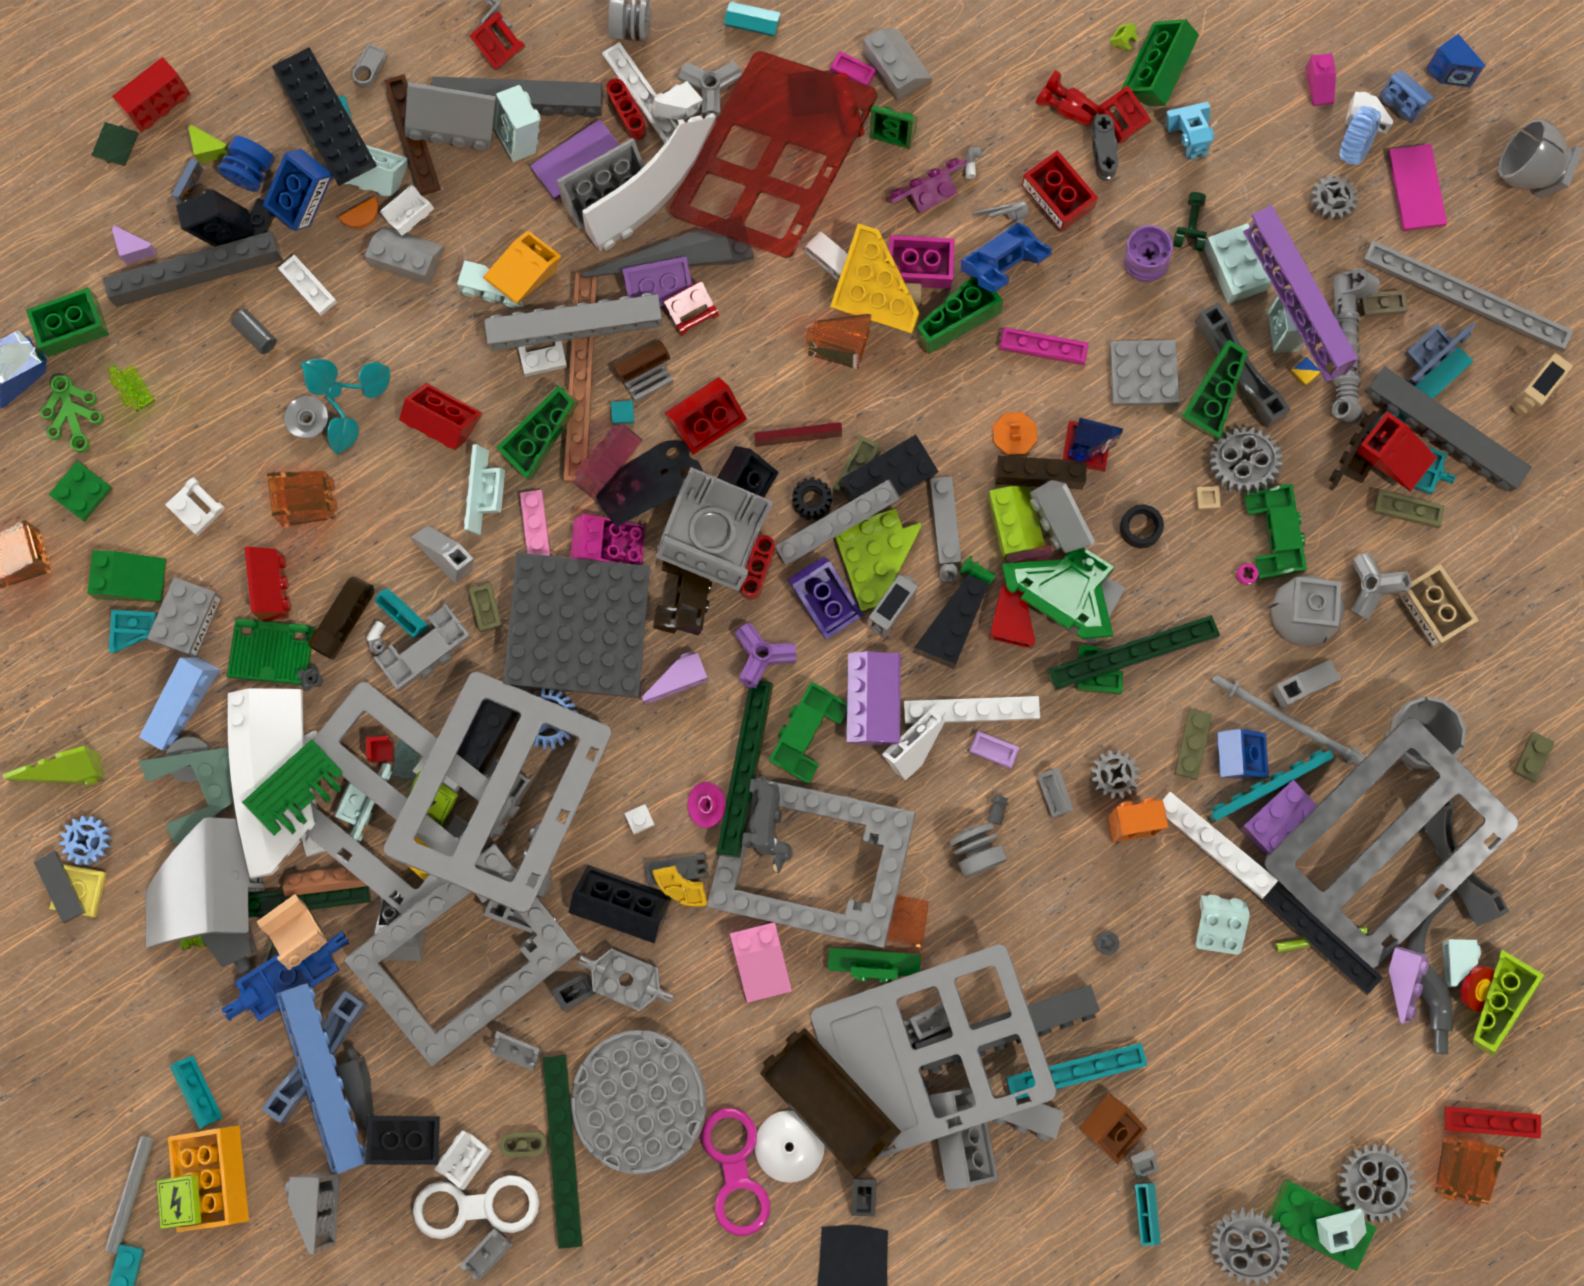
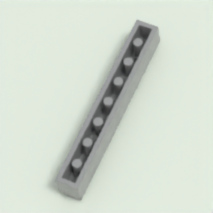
M646 293L636 298L625 296L615 301L604 299L594 304L583 302L573 307L557 306L552 310L536 309L531 313L514 312L510 316L493 315L489 319H485L487 343L490 351L663 327L658 294L654 295L652 293Z

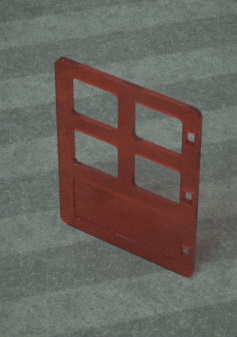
M763 51L754 53L709 134L695 164L690 169L670 206V213L674 218L783 258L792 257L878 98L875 88ZM858 110L863 111L859 120L854 119ZM735 125L772 137L754 170L716 158L729 132ZM787 144H793L827 156L809 189L770 176ZM827 167H831L833 169L828 178L823 175ZM707 174H713L745 186L741 197L727 219L690 206ZM761 193L800 205L789 229L781 239L744 226L749 213ZM796 225H802L797 236L793 234Z

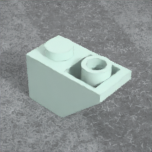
M1361 1208L1316 1219L1319 1242L1330 1253L1354 1248L1367 1233L1364 1213Z

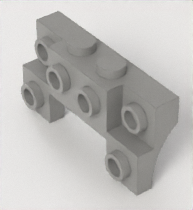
M446 604L432 616H428V619L435 628L403 653L399 654L391 644L380 655L373 657L399 692L416 679H426L431 676L438 665L448 663L452 659L454 651L472 638Z
M496 758L493 759V763L486 773L483 774L489 780L499 762ZM520 773L509 794L513 800L512 808L490 834L482 852L486 850L492 839H495L497 836L500 837L507 828L505 823L510 817L514 818L520 809L518 806L519 800L532 783ZM455 814V818L446 830L455 838H458L465 831L469 823Z

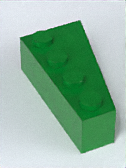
M971 277L968 281L965 280L953 295H949L939 308L931 312L917 326V339L929 355L1002 313L1003 300L997 292L994 293L978 286V278Z
M1230 340L1224 342L1179 418L1213 439H1221L1222 430L1227 420L1228 411L1248 351Z
M558 386L496 448L526 479L532 481L579 403L563 387Z

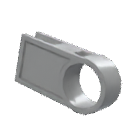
M369 43L367 44L352 73L354 81L359 87L369 88L374 84L388 56L385 54L386 50ZM360 72H371V77L368 80H357Z

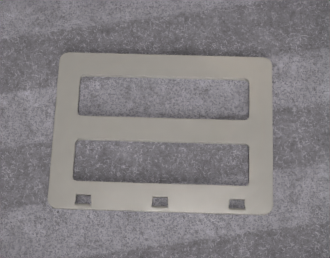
M474 672L470 674L384 845L385 854L394 860L519 913L528 912L532 908L611 738L610 728L514 686L503 684L502 681L483 673ZM489 700L520 713L521 717L454 855L446 856L416 843L414 839L482 702ZM549 725L579 738L580 741L515 879L512 882H508L477 869L475 865L541 727ZM590 748L598 750L593 762L586 759ZM561 810L569 812L564 824L557 821ZM531 874L539 876L534 889L527 885Z
M362 682L354 688L313 741L343 772L341 775L397 820L407 798L343 747L341 741L365 712L371 714L425 759H428L438 738L373 686ZM456 754L446 774L478 801H480L490 781L458 754ZM508 796L492 832L512 808L513 800L510 796ZM311 804L316 824L310 831L307 830L305 834L401 914L444 882L442 879L429 875L418 889H414ZM426 815L416 837L432 850L446 856H453L464 832L460 837L455 838L431 817ZM344 848L353 855L349 862L339 854ZM396 891L405 898L401 905L391 898Z

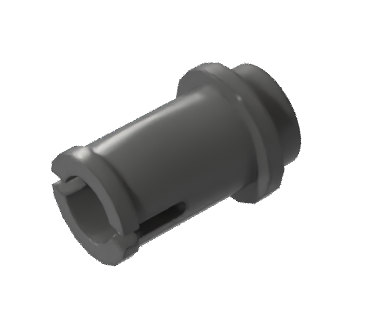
M995 795L994 799L991 800L993 805L988 822L1002 825L1006 806H1009V803H1007L1008 798Z

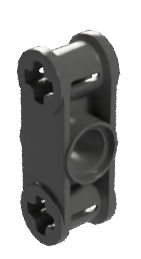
M1102 114L1096 117L1092 128L1093 155L1097 176L1102 180L1108 181L1115 176L1118 167L1117 140L1113 119L1109 115Z

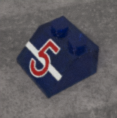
M1079 418L1068 455L1073 456L1072 458L1075 460L1090 461L1115 447L1123 432V428Z

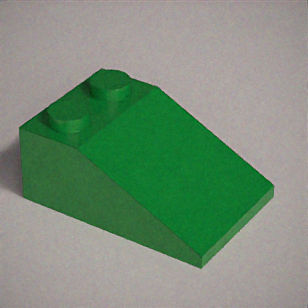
M872 106L869 138L910 149L917 128L918 117L908 112L894 111L886 106Z
M92 550L87 594L96 600L162 602L167 559L117 551Z

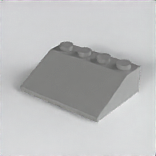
M408 82L405 137H409L412 140H428L436 144L447 143L456 147H472L479 151L490 150L496 96Z
M633 138L557 180L561 198L568 215L579 229L584 227L582 212L584 209L622 186L644 167Z
M308 1173L290 1177L289 1181L286 1182L285 1196H288V1204L309 1254H315L335 1246L340 1173Z

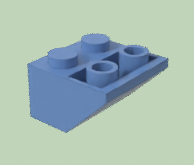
M1403 70L1390 77L1379 96L1387 106H1391L1402 119L1407 120L1411 124L1429 106L1434 98Z

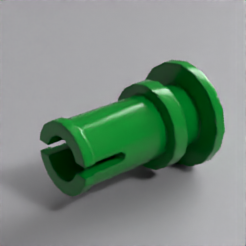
M970 555L964 561L960 575H963L965 572L970 576L988 582L989 586L996 574L980 566L979 562L971 561L973 556Z

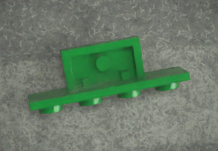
M829 947L828 970L851 972V976L855 977V980L869 981V978H878L879 982L890 983L892 980H897V976H909L920 972L921 954Z

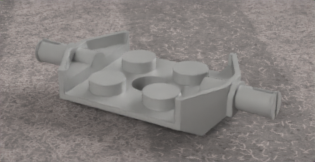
M612 948L596 961H592L582 955L580 960L587 962V964L578 961L577 965L591 971L593 992L640 1012L655 999H660L669 1004L672 1003V1000L664 996L673 999L674 995L660 988L659 968ZM624 974H630L633 977V983L629 987H624L620 983V978Z

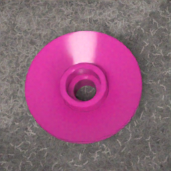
M699 783L689 794L688 812L695 824L704 828L713 827L721 821L724 815L725 798L721 789L714 783Z

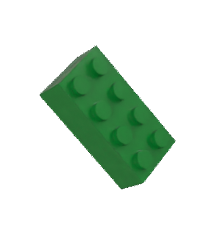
M1287 1180L1283 1181L1266 1217L1267 1219L1272 1215L1273 1224L1276 1222L1281 1223L1279 1231L1286 1230V1235L1354 1271L1358 1270L1377 1227L1365 1221L1367 1233L1354 1248L1330 1253L1319 1242L1316 1219L1347 1211Z

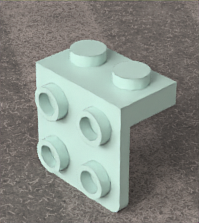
M1201 895L1199 904L1202 914L1195 942L1196 947L1209 951L1240 954L1250 917L1247 902L1238 898L1230 900L1220 898L1217 895Z

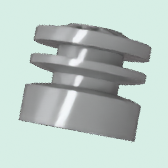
M610 0L608 24L610 39L624 40L627 30H630L632 40L636 41L639 31L640 40L647 41L648 32L651 27L649 0H641L640 5L639 0H632L631 4H628V0Z
M993 823L971 827L960 832L949 841L950 847L960 844L962 846L954 851L953 854L954 856L962 854L966 856L958 864L964 878L1008 860L1002 845L992 847L990 844L998 838V834L986 835V833L995 829Z

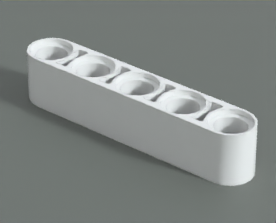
M818 232L804 249L813 260L839 281L848 254L825 234Z

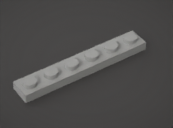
M887 480L775 547L785 565H788L900 500V497L891 481Z

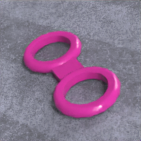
M723 1108L714 1112L705 1121L702 1129V1144L705 1152L714 1161L723 1165L726 1185L719 1191L715 1200V1215L719 1224L727 1232L736 1236H749L758 1232L766 1224L770 1215V1200L767 1192L759 1183L749 1179L746 1158L753 1152L757 1142V1130L753 1120L745 1112L736 1108ZM723 1118L740 1120L747 1130L745 1147L734 1155H724L718 1152L711 1141L713 1126ZM739 1188L753 1191L761 1203V1212L758 1219L748 1226H737L731 1223L724 1212V1203L727 1196Z

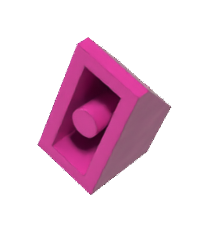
M1333 54L1312 55L1305 67L1312 105L1334 104L1336 70Z

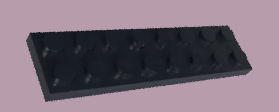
M310 47L272 66L338 186L377 167Z

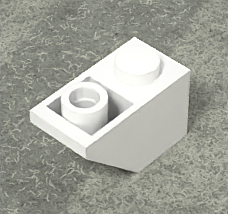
M686 81L681 85L673 86L670 91L664 94H658L653 99L651 113L665 118L686 120L699 112L703 99Z

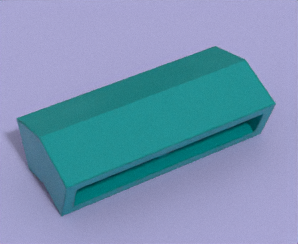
M730 1L724 25L776 37L781 13Z
M389 588L380 591L374 600L380 608L413 638L421 637L430 628Z
M1155 1183L1135 1184L1141 1246L1161 1244ZM1143 1187H1146L1148 1212H1145ZM1146 1216H1149L1151 1240H1148Z

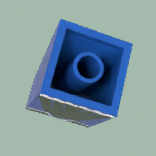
M20 330L0 339L1 408L7 406L46 373V356L43 352L38 351L28 336H24Z

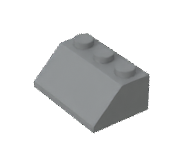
M880 29L863 39L864 54L872 66L877 69V73L896 101L932 80L931 75L899 29Z
M384 226L372 237L365 258L371 267L430 286L445 247L444 245L406 233L401 236L394 229Z
M1051 480L1029 493L1032 498L1030 503L1033 509L1039 512L1042 518L1040 523L1051 535L1052 538L1049 540L1055 550L1067 553L1095 543L1067 484Z

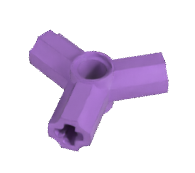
M751 623L741 626L734 634L750 656L739 677V681L749 688L757 687L768 665L796 663L795 643L769 644L764 642ZM762 652L765 653L767 656L761 658L757 656V653Z

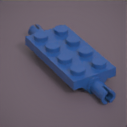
M341 931L338 935L328 940L318 951L312 953L299 965L290 970L278 961L277 957L280 956L278 954L237 980L235 983L240 990V995L238 999L221 1008L223 1013L226 1012L225 1017L230 1021L247 1009L248 1011L251 1010L257 1020L261 1022L280 1009L276 993L308 983L309 987L313 988L340 971L333 959V953L350 944L349 940L345 938L347 937L345 933Z

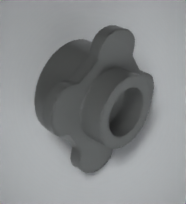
M311 666L305 671L300 670L297 673L304 691H309L315 686L320 687L323 684L316 666Z

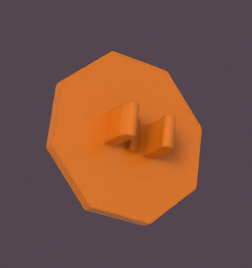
M1023 412L1004 413L993 425L994 444L1007 456L1025 455L1038 441L1036 423Z

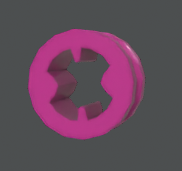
M1253 564L1242 565L1237 571V580L1243 585L1252 584L1258 577L1257 568ZM1244 569H1246V572L1248 570L1252 572L1251 579L1243 577Z

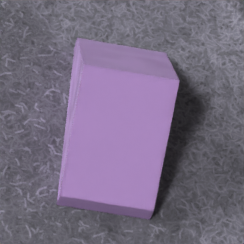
M113 226L112 232L117 250L125 264L157 254V250L151 243Z

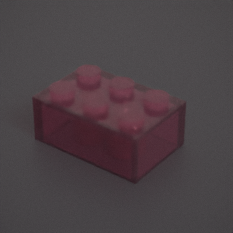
M623 423L618 428L613 426L603 441L599 442L590 456L578 467L574 473L577 477L573 483L594 500L634 453L642 439Z

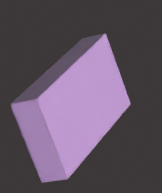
M977 731L969 753L1011 769L1020 747Z

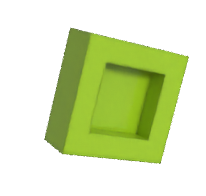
M1132 22L1120 25L1109 42L1113 47L1118 46L1124 51L1131 50L1132 47L1129 45L1128 40L1131 42L1138 41V36L1135 33L1137 27Z

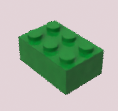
M89 287L26 310L38 348L47 357L110 335L97 296Z

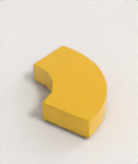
M676 866L653 870L656 883L667 896L683 905L707 906L708 902L703 882H693L685 879L679 874Z

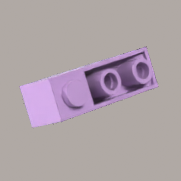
M1403 947L1394 949L1389 973L1400 1023L1404 1024L1410 1022V1019L1413 1020L1416 1015L1417 1007L1414 1005L1416 997L1419 998L1422 993L1423 984L1420 983L1422 975H1426L1429 962H1427L1428 955Z

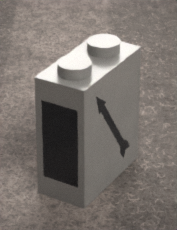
M899 574L869 616L867 627L886 639L916 597L918 588L915 585L916 582L909 576L905 575L903 577Z

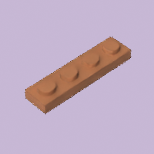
M346 867L287 874L285 875L283 892L286 897L293 896L294 894L302 895L365 887L367 885Z

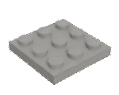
M1176 340L1110 342L1112 406L1179 404Z

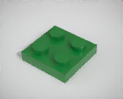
M76 461L48 495L85 522L113 488Z

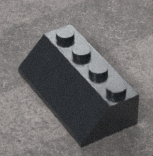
M587 865L572 894L568 913L655 943L672 898L657 889Z

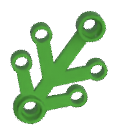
M66 375L55 376L51 381L53 393L46 406L41 409L40 414L45 420L51 421L56 416L54 408L60 399L63 406L52 426L47 429V435L52 440L60 439L62 437L61 428L66 419H68L73 437L70 439V446L76 452L84 453L89 449L90 441L82 434L76 414L89 419L94 425L102 424L104 417L99 411H91L73 403L70 394L81 398L88 406H93L97 403V396L91 391L86 392L73 386L72 380ZM62 384H66L63 389H60ZM88 396H93L91 401H87ZM51 410V414L49 416H45V413ZM99 415V419L93 421V417ZM57 430V434L52 436V431ZM85 442L84 446L79 448V444Z

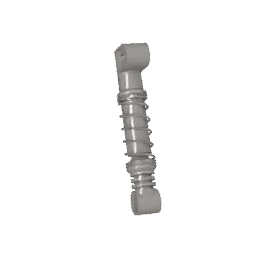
M1365 269L1352 270L1334 277L1333 315L1359 359L1347 374L1332 379L1333 384L1336 386L1337 399L1332 406V413L1336 418L1349 424L1358 422L1363 414V409L1358 404V385L1361 383V369L1358 367V364L1361 362V359L1357 354L1361 348L1357 345V342L1360 340V336L1357 334V331L1360 329L1358 324L1360 316L1357 312L1356 300L1373 295L1380 285L1378 277Z

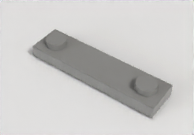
M952 477L930 478L939 565L946 563L959 564L962 561Z

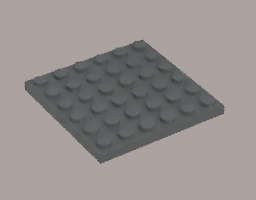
M516 552L503 684H509L514 687L639 698L650 566Z

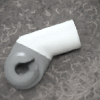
M972 146L968 149L965 159L967 162L965 165V177L967 179L976 177L975 158L979 159L982 157V150L979 146L975 148Z
M379 621L375 622L366 638L370 650L375 654L383 652L385 648L380 635L386 626Z

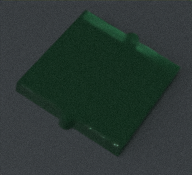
M105 122L92 156L106 160L107 163L112 162L126 166L139 133L124 128L123 125L117 126Z

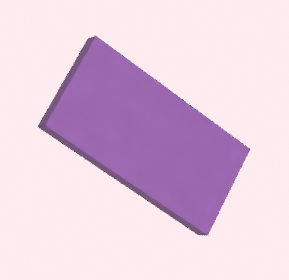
M599 119L530 165V167L556 201L561 197L557 183L558 179L619 146V143Z

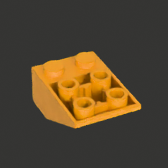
M528 230L509 246L483 278L518 304L555 274L561 255Z

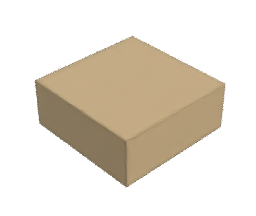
M1219 486L1197 487L1195 489L1197 511L1219 510L1221 508Z

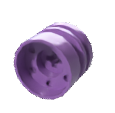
M1154 225L1142 226L1136 229L1130 235L1126 246L1124 260L1128 274L1142 282H1153L1160 279L1168 270L1173 251L1172 239L1169 234L1162 228Z

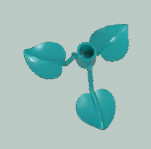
M312 359L301 362L304 381L308 391L314 395L327 396V401L341 415V418H333L327 430L328 442L335 454H340L355 443L359 435V426L354 419H346L345 413L333 399L341 394L342 387L352 389L363 388V395L367 398L380 396L386 390L390 381L389 366L379 362L367 363L359 373V382L361 384L354 385L334 381L338 376V370L336 365L329 360Z

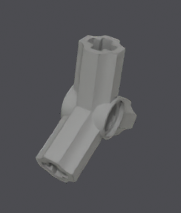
M734 61L714 72H706L687 62L683 65L679 74L680 81H687L692 87L702 91V116L704 117L711 113H714L716 117L720 116V91L743 79L740 68ZM709 83L715 84L713 87L706 86Z
M1370 553L1360 554L1354 558L1352 564L1361 579L1362 590L1351 609L1352 612L1370 619L1381 597L1392 593L1408 592L1409 588H1411V579L1408 572L1382 574Z

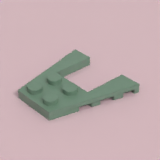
M228 747L138 761L147 782L191 765L206 798L208 807L166 824L174 845L181 842L204 818L214 817L234 802Z

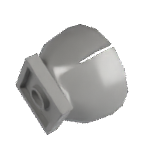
M1534 119L1524 125L1522 130L1520 129L1509 141L1500 158L1498 172L1501 178L1511 186L1521 190L1536 188L1534 194L1541 198L1569 187L1583 149L1577 145L1568 149L1563 133L1552 122L1545 119Z
M1316 575L1291 578L1277 590L1270 607L1274 628L1285 641L1301 647L1320 645L1327 642L1338 632L1345 613L1341 594L1342 582L1329 581Z
M1427 696L1404 703L1393 716L1390 730L1383 734L1387 737L1405 718L1412 717L1417 719L1453 756L1457 757L1465 745L1466 727L1460 713L1448 702ZM1413 748L1408 749L1399 758L1410 771L1415 768L1434 770Z

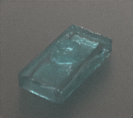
M400 738L398 739L391 776L414 780L416 773L413 772V769L419 762L420 754Z

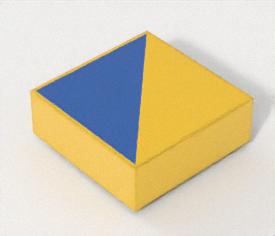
M1308 356L1303 358L1289 371L1304 387L1321 373L1317 365Z

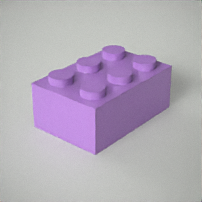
M1293 780L1260 808L1239 830L1266 857L1317 804Z

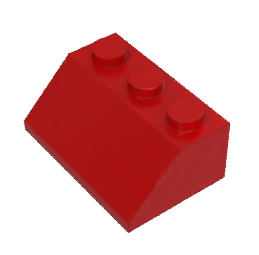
M720 377L665 412L674 430L689 447L692 455L747 420L729 385Z
M425 383L405 398L399 421L405 423L410 428L424 433L427 437L439 441L447 448L456 450L466 442L479 421L482 412Z
M244 547L251 613L261 621L289 618L288 611H291V602L289 597L287 598L286 589H289L287 576H284L283 568H286L285 556L274 548Z

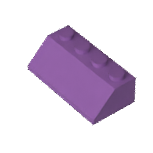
M870 651L848 653L847 743L858 746L900 743L901 654Z

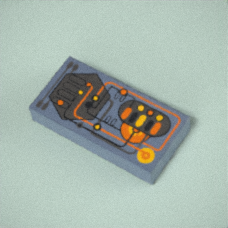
M193 158L189 160L172 193L178 204L183 203L184 200L190 197L204 171L200 163Z

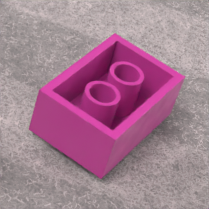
M890 235L888 249L905 283L922 284L921 288L951 289L955 239Z

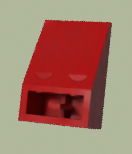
M1388 411L1356 451V454L1410 492L1437 458L1405 423Z

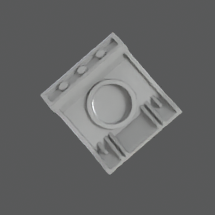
M691 467L686 478L683 480L663 531L656 558L739 591L748 573L746 565L773 501Z

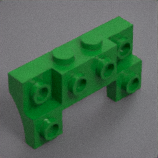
M1293 484L1278 485L1266 490H1259V493L1253 491L1249 495L1245 493L1247 516L1265 514L1272 553L1255 557L1258 580L1304 573L1307 570L1303 548L1305 546V536L1300 531L1302 518L1301 513L1297 512Z
M811 682L799 705H794L788 716L791 718L789 724L782 726L778 734L780 740L769 759V763L809 785L819 767V763L804 755L824 717L838 725L842 724L847 714V702Z

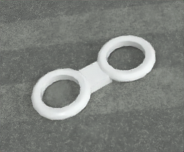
M508 1175L501 1177L490 1185L486 1194L465 1195L460 1188L451 1182L438 1181L428 1184L419 1192L414 1201L413 1216L415 1224L420 1231L436 1239L454 1236L463 1228L467 1220L486 1218L494 1228L501 1232L515 1233L524 1230L533 1223L538 1214L539 1198L537 1190L531 1182L521 1176ZM507 1185H515L522 1188L528 1195L530 1202L526 1216L515 1223H507L499 1219L493 1207L495 1195L502 1187ZM437 1191H444L453 1195L459 1207L456 1221L445 1229H436L430 1226L423 1215V1206L427 1197Z

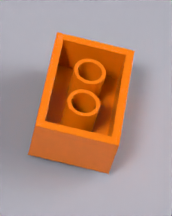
M1156 797L1143 799L1142 802L1133 805V801L1120 803L1107 816L1112 843L1156 836L1169 828L1163 800L1156 801Z

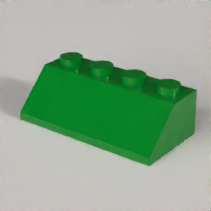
M1187 19L1153 22L1121 90L1129 86L1140 103L1147 106H1166L1199 37V34Z

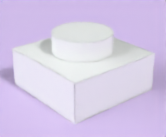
M645 804L624 813L634 835L655 826Z

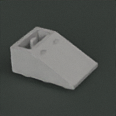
M397 891L391 896L400 905L405 899ZM381 898L374 935L401 915L383 898ZM427 926L383 960L422 961Z

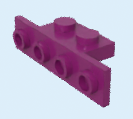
M953 158L946 162L945 167L941 169L937 167L928 171V176L922 179L918 177L911 180L909 186L903 189L902 187L894 189L890 192L891 195L885 199L889 203H895L910 195L918 213H922L957 194L949 174L963 167L967 162L963 159Z

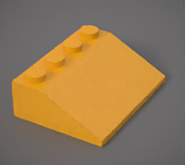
M240 1125L167 1137L171 1178L197 1175L201 1223L176 1227V1233L249 1221Z

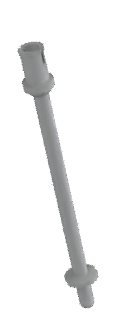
M1218 675L1213 677L1212 681L1214 684L1229 692L1227 695L1229 699L1236 695L1344 756L1345 763L1349 765L1352 763L1357 766L1367 757L1358 752L1359 749L1344 747L1239 687V680H1236L1233 684Z

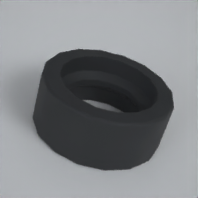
M1146 504L1135 505L1130 508L1123 516L1120 524V532L1124 541L1130 546L1139 549L1154 545L1164 529L1163 517L1160 512ZM1137 514L1149 516L1155 525L1154 533L1145 539L1135 537L1129 530V522L1132 517Z

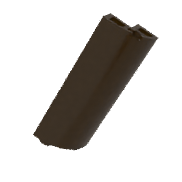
M806 1028L799 1033L794 1031L785 1040L787 1044L783 1051L776 1056L770 1055L763 1062L764 1068L760 1075L856 1179L892 1144L901 1131Z

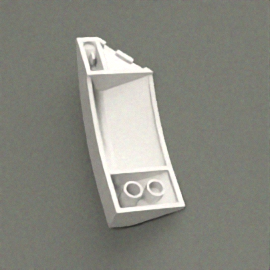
M714 113L708 114L705 119L701 116L691 117L688 120L689 122H685L683 119L678 120V127L652 160L622 186L582 211L585 232L599 252L604 249L605 251L615 246V242L621 238L626 239L630 237L636 228L652 217L679 189L695 167L715 126L716 116Z
M249 688L228 693V749L231 783L237 824L251 879L273 875L279 868L278 864L286 855L289 856L301 842L299 839L307 830L310 831L316 824L313 818L311 803L302 811L293 804L306 818L307 822L304 825L299 823L289 810H286L282 815L295 827L296 832L292 835L276 820L275 822L281 830L273 836L242 804V801L304 746L303 691L301 689Z

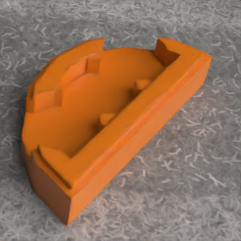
M376 196L338 217L345 226L363 229L375 222L378 214L379 204Z

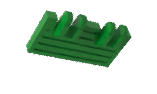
M311 739L242 801V804L273 836L281 830L275 822L276 820L293 835L296 832L295 827L282 814L289 810L296 820L304 825L307 822L306 818L293 804L302 811L316 798L309 790L311 788L328 803L331 800L329 794L317 782L323 778L330 788L338 793L342 789L331 776L336 780L343 772Z

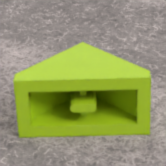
M193 125L189 126L194 155L200 164L223 159L225 155L231 156L227 151L228 146Z

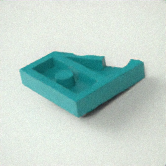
M111 610L109 653H116L146 640L158 613Z

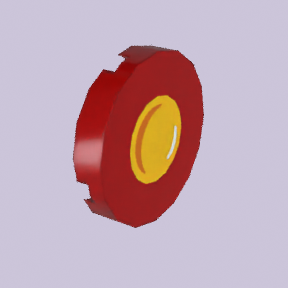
M1479 965L1470 971L1472 973L1469 977H1465L1461 988L1463 1003L1466 1004L1469 1010L1474 1012L1483 1011L1495 973L1492 968Z

